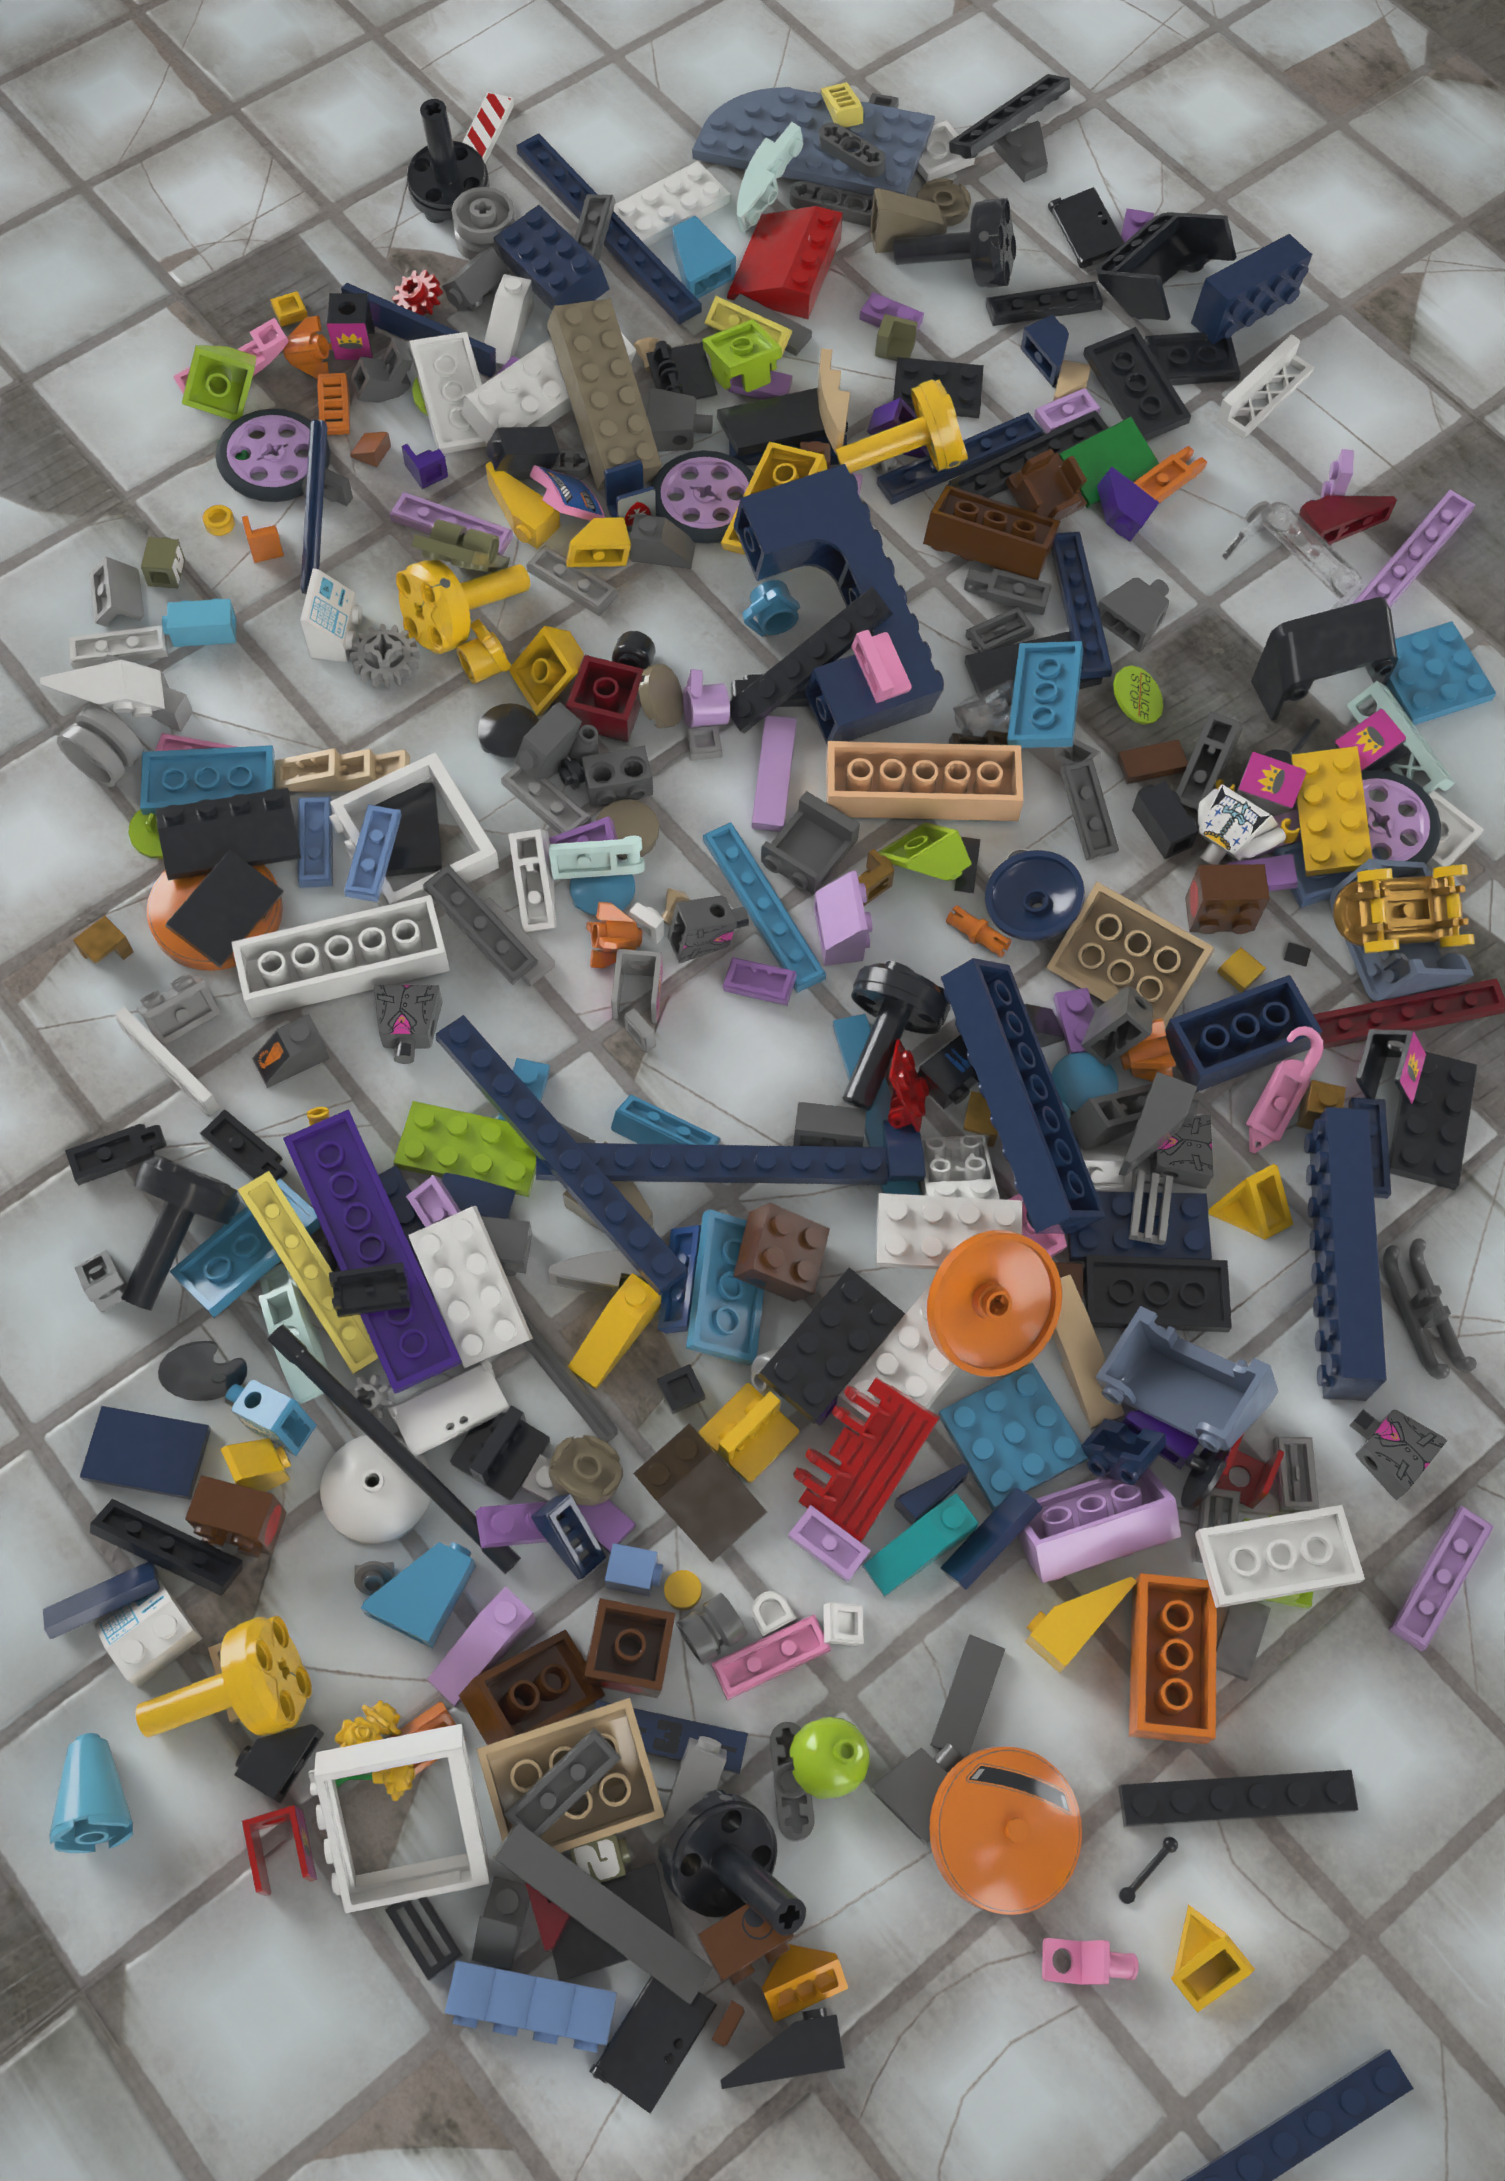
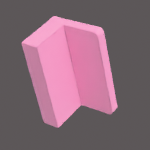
M869 629L857 633L851 647L876 703L909 692L912 685L889 634L884 632L871 636Z

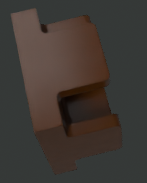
M1052 449L1029 459L1020 471L1008 476L1005 480L1006 485L1021 509L1058 521L1083 509L1087 504L1080 491L1087 482V479L1074 456L1068 457L1063 463L1058 452L1054 453Z

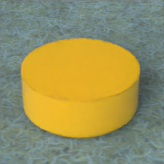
M214 505L203 513L202 518L205 529L212 535H226L235 526L233 513L227 506Z
M679 1570L672 1573L665 1581L664 1594L666 1601L671 1607L676 1610L686 1611L694 1608L699 1603L702 1596V1587L699 1578L694 1573L687 1570Z

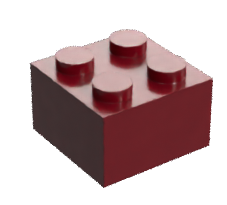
M585 655L566 703V708L582 721L580 728L584 725H591L597 729L598 735L629 742L641 708L639 685L640 682H644L645 676L641 675L645 669Z

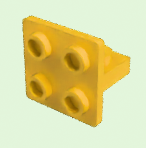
M746 1383L699 1430V1433L714 1451L748 1483H752L799 1435V1429L780 1412L781 1400L771 1391L764 1397L750 1383Z

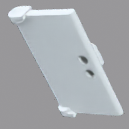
M487 1359L480 1362V1365L396 1406L393 1404L387 1407L389 1410L388 1415L392 1417L395 1425H398L409 1451L415 1457L450 1439H455L469 1432L471 1429L497 1417L501 1412L505 1413L510 1407L495 1380L492 1364Z

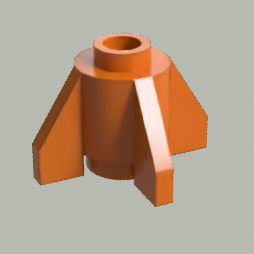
M312 316L306 317L287 337L289 342L284 347L283 354L292 366L317 379L319 374L329 373L328 363L322 361L328 358L329 350H333L324 335L316 333L322 331L320 317Z
M598 902L596 918L601 920V922H587L586 929L591 933L592 947L599 949L591 951L590 967L606 968L616 962L617 949L636 950V947L639 948L641 946L642 929L638 928L635 920L614 904Z
M1162 1018L1152 1021V1033L1150 1036L1120 1056L1123 1070L1129 1069L1132 1076L1153 1082L1156 1073L1160 1072L1174 1078L1172 1067L1176 1065L1170 1053L1167 1038L1164 1037L1166 1032Z

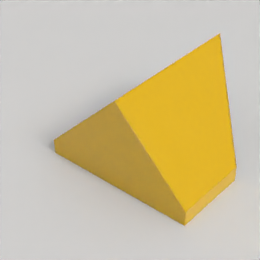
M1275 1164L1244 1179L1208 1209L1209 1215L1264 1240L1294 1225L1279 1168Z
M1188 1904L1174 1974L1171 1980L1198 2013L1252 1974L1255 1968L1228 1934Z

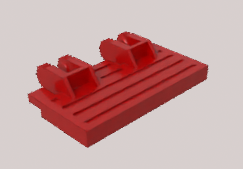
M875 1377L867 1391L880 1399V1403H877L851 1386H847L843 1392L851 1402L856 1403L871 1413L866 1422L844 1407L835 1405L832 1410V1415L847 1425L829 1451L830 1455L842 1462L841 1465H838L815 1449L809 1448L805 1454L809 1462L832 1476L827 1484L806 1469L797 1467L793 1473L794 1478L807 1487L798 1502L806 1508H809L810 1505L859 1542H863L940 1419L939 1416L878 1377Z

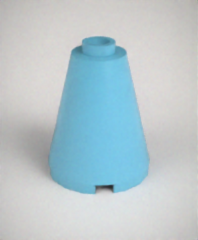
M96 1733L79 1735L67 1748L49 1834L50 1845L54 1843L55 1850L65 1853L96 1852L95 1844L104 1842L109 1843L110 1849L128 1841L133 1835V1821L109 1743L106 1739L100 1738V1735Z

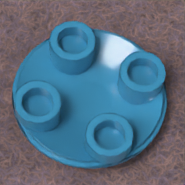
M632 874L571 878L570 894L573 905L594 916L597 915L598 902L612 903L623 911L630 904L635 894L634 877Z
M1077 1052L1063 1057L1055 1065L1051 1074L1061 1101L1072 1112H1076L1090 1098L1118 1092V1078L1113 1067L1110 1064L1105 1067L1088 1052Z

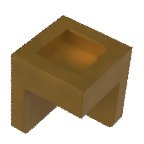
M105 915L73 939L80 954L85 959L89 958L93 963H98L113 950L122 960L134 953L127 937Z
M971 1091L963 1129L967 1132L989 1136L987 1146L994 1148L998 1131L991 1123V1112L987 1101L981 1093Z

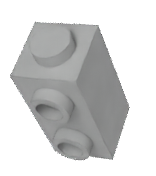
M699 1736L698 1740L689 1737L664 1811L663 1824L674 1827L680 1817L690 1807L701 1801L708 1792L717 1789L727 1757V1750L721 1748L722 1744L705 1736Z

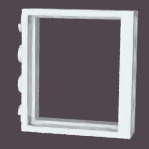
M436 752L330 802L333 815L329 816V819L336 833L340 834L343 832L347 840L344 841V845L353 860L360 833L350 817L366 810L368 804L376 805L430 779L475 852L450 866L466 884L499 868L495 848ZM437 872L396 892L393 891L385 877L380 898L377 902L378 905L382 907L428 896L429 894L423 889V884Z
M462 1724L316 1752L315 1770L308 1772L311 1782L310 1792L312 1796H319L320 1805H316L317 1823L319 1830L326 1829L328 1839H324L325 1859L327 1864L334 1863L335 1873H332L333 1893L341 1895L345 1913L490 1884L489 1859ZM448 1757L467 1853L356 1875L335 1779Z

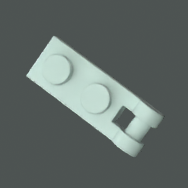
M627 836L618 840L550 844L549 856L553 880L641 873L645 870L644 858L640 857V851L643 849L642 839L639 836ZM627 854V859L618 860L617 855Z

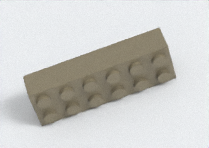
M611 298L554 306L547 322V327L597 491L605 489L604 471L606 469L636 460H641L643 464V482H652L661 469L662 463Z

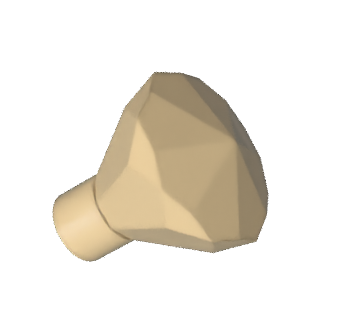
M642 338L634 343L636 352L644 361V368L647 372H651L646 353L654 352L655 344L660 341L657 338Z
M667 889L665 911L661 915L664 923L667 925H671L676 903L690 900L685 892Z

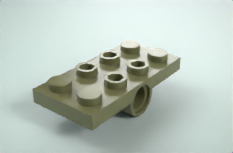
M440 519L435 521L430 537L414 534L412 547L422 549L421 556L451 562V565L484 572L493 573L498 568H508L510 557L498 554L499 537L472 528L467 531L465 526Z

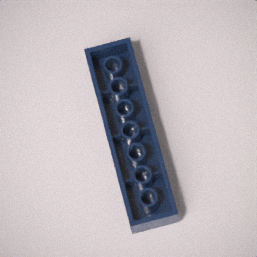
M972 958L941 976L944 985V996L954 1012L956 1018L955 1026L963 1036L968 1050L967 1058L976 1071L980 1093L986 1099L989 1106L991 1123L999 1133L1003 1144V1155L1010 1163L1015 1177V1188L1023 1198L1027 1209V1220L1035 1230V1233L1072 1234L1105 1218V1213L1010 965Z
M1326 1107L1320 1118L1314 1121L1312 1130L1306 1134L1304 1140L1305 1153L1310 1154V1165H1308L1306 1170V1183L1312 1189V1197L1308 1201V1216L1313 1218L1314 1230H1311L1309 1244L1311 1251H1315L1316 1263H1313L1311 1270L1312 1283L1317 1284V1296H1315L1313 1302V1314L1315 1318H1319V1330H1317L1315 1335V1349L1317 1352H1321V1365L1317 1369V1384L1322 1386L1324 1399L1367 1401L1387 1380L1368 1109Z

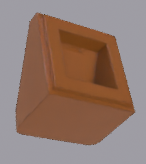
M364 433L351 452V458L378 467L391 447L389 433Z

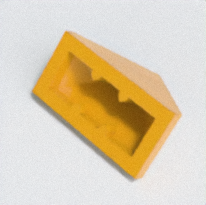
M788 1944L790 1950L777 1959L761 1987L774 2023L848 1989L836 1953Z

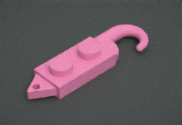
M1307 1026L1298 1027L1288 1035V1042H1293L1298 1036L1308 1037L1311 1047L1303 1062L1287 1059L1283 1060L1279 1065L1277 1064L1245 1124L1249 1127V1152L1256 1153L1271 1142L1280 1141L1311 1082L1309 1079L1321 1059L1324 1049L1320 1034L1313 1028Z

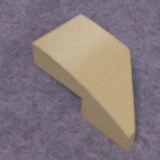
M1063 360L1053 401L1086 388L1091 369L1090 365Z

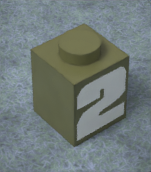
M148 537L141 563V569L147 585L178 589L185 562L179 539Z
M616 1834L569 1849L572 1862L599 1883L626 1875L624 1864L631 1862L626 1839L618 1840Z

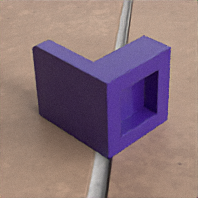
M408 444L401 446L404 464L422 489L448 477L446 459L440 449L433 452L427 450L415 455Z

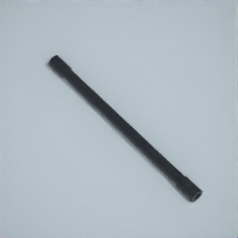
M284 1324L279 1326L269 1336L268 1341L290 1363L295 1364L481 1548L476 1516L360 1403ZM510 1546L481 1548L482 1552L505 1575L521 1559Z

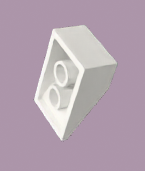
M122 659L40 678L41 685L99 705L111 707L113 712L116 713L130 712L133 717L143 718L152 716V711L165 709L161 671Z

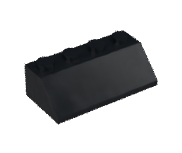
M288 788L269 789L264 792L245 795L237 794L232 797L214 800L206 799L195 803L169 805L156 809L157 828L168 881L209 874L229 850L252 867L301 859Z

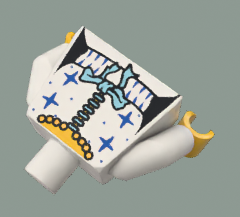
M1219 779L1216 782V789H1213L1199 803L1197 821L1199 834L1210 842L1200 856V859L1208 865H1218L1227 853L1237 861H1243L1245 858H1252L1283 842L1287 844L1295 842L1300 828L1288 830L1292 822L1288 818L1282 821L1280 828L1277 827L1278 823L1272 815L1235 793V784L1227 788L1224 786V780Z

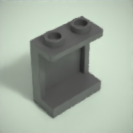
M806 791L799 799L798 811L771 843L765 841L761 846V862L769 871L780 873L788 878L796 888L807 890L814 895L858 841L860 823Z

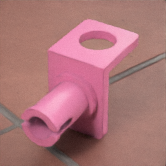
M1043 1939L1042 1979L1044 1981L1079 1985H1108L1109 1977L1135 1980L1139 1968L1137 1956L1134 1953L1111 1952L1109 1941ZM1059 1948L1065 1949L1071 1957V1967L1064 1974L1059 1973L1054 1968L1052 1961L1053 1954Z

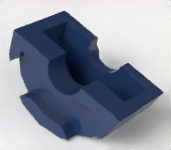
M1104 1419L1081 1445V1448L1089 1459L1087 1466L1093 1474L1098 1477L1106 1475L1132 1486L1136 1484L1158 1458L1166 1446L1165 1433L1145 1428L1139 1434H1135L1125 1423Z

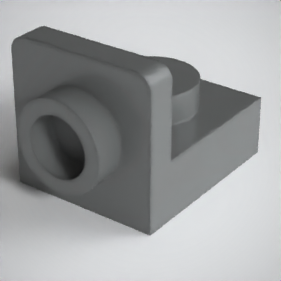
M325 468L324 497L331 502H338L348 506L353 499L349 478ZM307 476L304 478L302 483V490L305 501Z

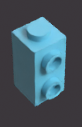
M215 598L212 600H183L167 603V616H162V626L164 634L170 636L173 647L236 643L237 618L231 599Z

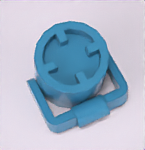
M770 580L758 585L749 596L751 605L742 613L745 625L763 637L766 634L778 635L790 630L799 619L797 611L801 607L798 601L790 595L788 587L783 581Z

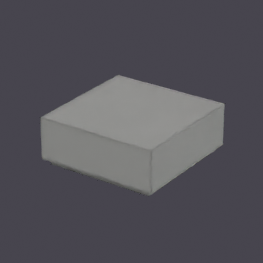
M718 725L687 728L691 761L722 758Z
M635 1008L627 1012L624 1017L625 1031L647 1053L656 1046L655 1031Z

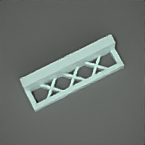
M1376 681L1347 704V707L1360 724L1370 716H1364L1358 707L1373 697L1377 703L1376 712L1383 709L1406 736V742L1403 745L1411 751L1409 765L1394 763L1390 766L1394 773L1412 780L1414 771L1426 772L1431 782L1425 785L1423 789L1428 795L1437 788L1446 791L1455 784L1452 777L1388 687ZM1416 760L1419 762L1421 767L1415 766ZM1401 769L1407 770V775Z

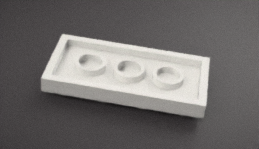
M696 161L616 203L613 211L649 247L673 234L672 228L680 222L686 221L693 216L701 219L731 203V194L699 161Z
M467 332L409 341V350L437 449L446 454L486 447L487 444L484 439L479 436L469 422L461 415L466 395L482 385Z
M879 1193L876 1266L938 1270L944 1259L954 1248L976 1234L991 1230H1006L1022 1235V1201Z
M472 1206L408 1235L462 1360L464 1369L533 1339L477 1206Z
M1342 1505L1203 1528L1195 1532L1216 1608L1356 1584L1365 1580Z

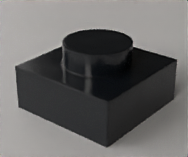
M690 1364L657 1378V1384L672 1415L705 1400V1394Z

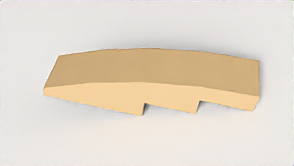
M821 348L817 389L819 411L825 433L836 454L835 449L843 447L850 392L839 390L841 370L831 369L833 350Z
M335 748L275 760V789L288 788L289 791L295 792L353 791L409 765L410 755L405 749L375 755L371 749H365L340 755Z
M1071 1275L1060 1278L1062 1306L1052 1337L1063 1359L1061 1366L1090 1429L1098 1427L1104 1419L1114 1421L1124 1417L1125 1414L1122 1405L1114 1404L1102 1395L1103 1389L1099 1385L1096 1375L1106 1359Z

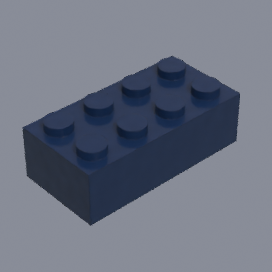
M540 205L528 211L520 219L493 237L504 263L518 277L532 280V291L551 310H553L554 306L595 301L610 290L600 263Z
M1287 234L1205 278L1191 324L1200 332H1205L1208 335L1207 339L1215 344L1224 338H1230L1235 332L1244 327H1250L1256 320L1273 314L1285 304L1293 303L1300 294L1299 289L1304 277L1308 273V265L1313 254L1291 234Z
M1287 975L1170 1019L1165 1029L1166 1036L1164 1037L1167 1038L1170 1053L1185 1081L1197 1086L1196 1093L1309 1050L1311 1042L1308 1037L1298 1036L1293 1042H1288V1035L1294 1029L1303 1026L1313 1028L1319 1034H1321L1322 1029L1291 975Z

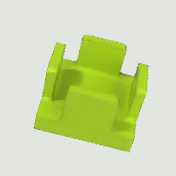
M754 319L702 339L703 349L710 356L712 376L724 390L731 388L730 378L738 375L742 376V386L747 393L770 384V370H776V360L782 358V348Z

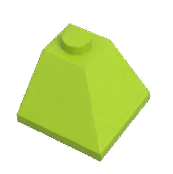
M195 345L181 404L233 421L243 416L255 369L256 356L228 346Z
M927 822L878 851L881 856H886L893 865L945 881L958 878L962 875L964 869L972 865L958 830Z

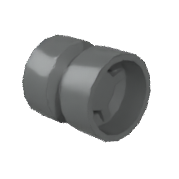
M722 1593L704 1603L701 1614L692 1611L676 1622L686 1644L702 1665H705L721 1654L720 1646L723 1644L731 1647L748 1635L739 1615Z

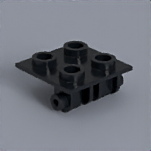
M659 341L655 344L654 352L646 353L656 389L690 395L696 399L718 394L706 352L703 349V342L671 348L666 341Z

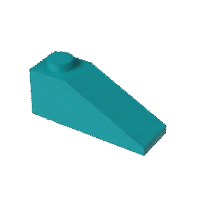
M955 1493L926 1513L863 1564V1568L885 1597L967 1539L976 1530L979 1522L958 1494Z

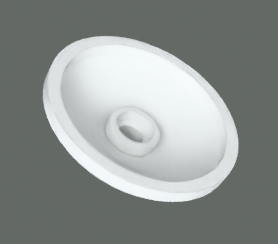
M367 1435L355 1438L342 1446L328 1462L321 1480V1503L328 1520L342 1535L363 1544H384L408 1534L423 1519L431 1502V1498ZM394 1435L408 1449L405 1440ZM422 1454L416 1456V1458L430 1470L429 1465ZM373 1476L380 1478L377 1486H367L369 1478Z

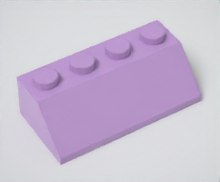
M1150 1468L1132 1486L1104 1476L1037 1498V1502L1042 1506L1041 1511L1018 1534L1028 1562L1042 1583L1059 1580L1066 1575L1084 1569H1091L1101 1563L1119 1557H1127L1134 1552L1152 1546L1163 1545L1167 1541L1182 1537L1176 1499Z

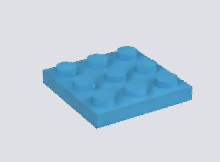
M1453 621L1395 639L1398 662L1386 686L1414 725L1492 701L1495 697L1496 692Z
M1033 1363L940 1410L938 1413L941 1422L992 1511L1016 1487L1027 1493L1088 1460V1457L1081 1448V1442Z

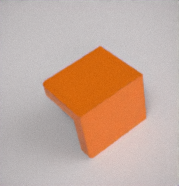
M248 516L242 517L254 563L284 556L276 525L252 530Z

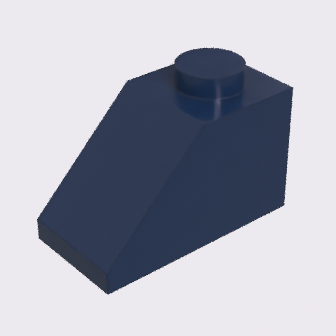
M1053 314L1024 327L1020 347L1052 387L1057 385L1069 337L1067 328Z

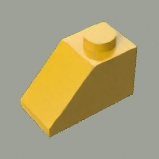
M624 517L593 518L570 541L566 566H626L631 542Z
M270 1438L231 1444L220 1448L237 1485L267 1492L290 1480L286 1468L292 1466L283 1446L276 1448Z

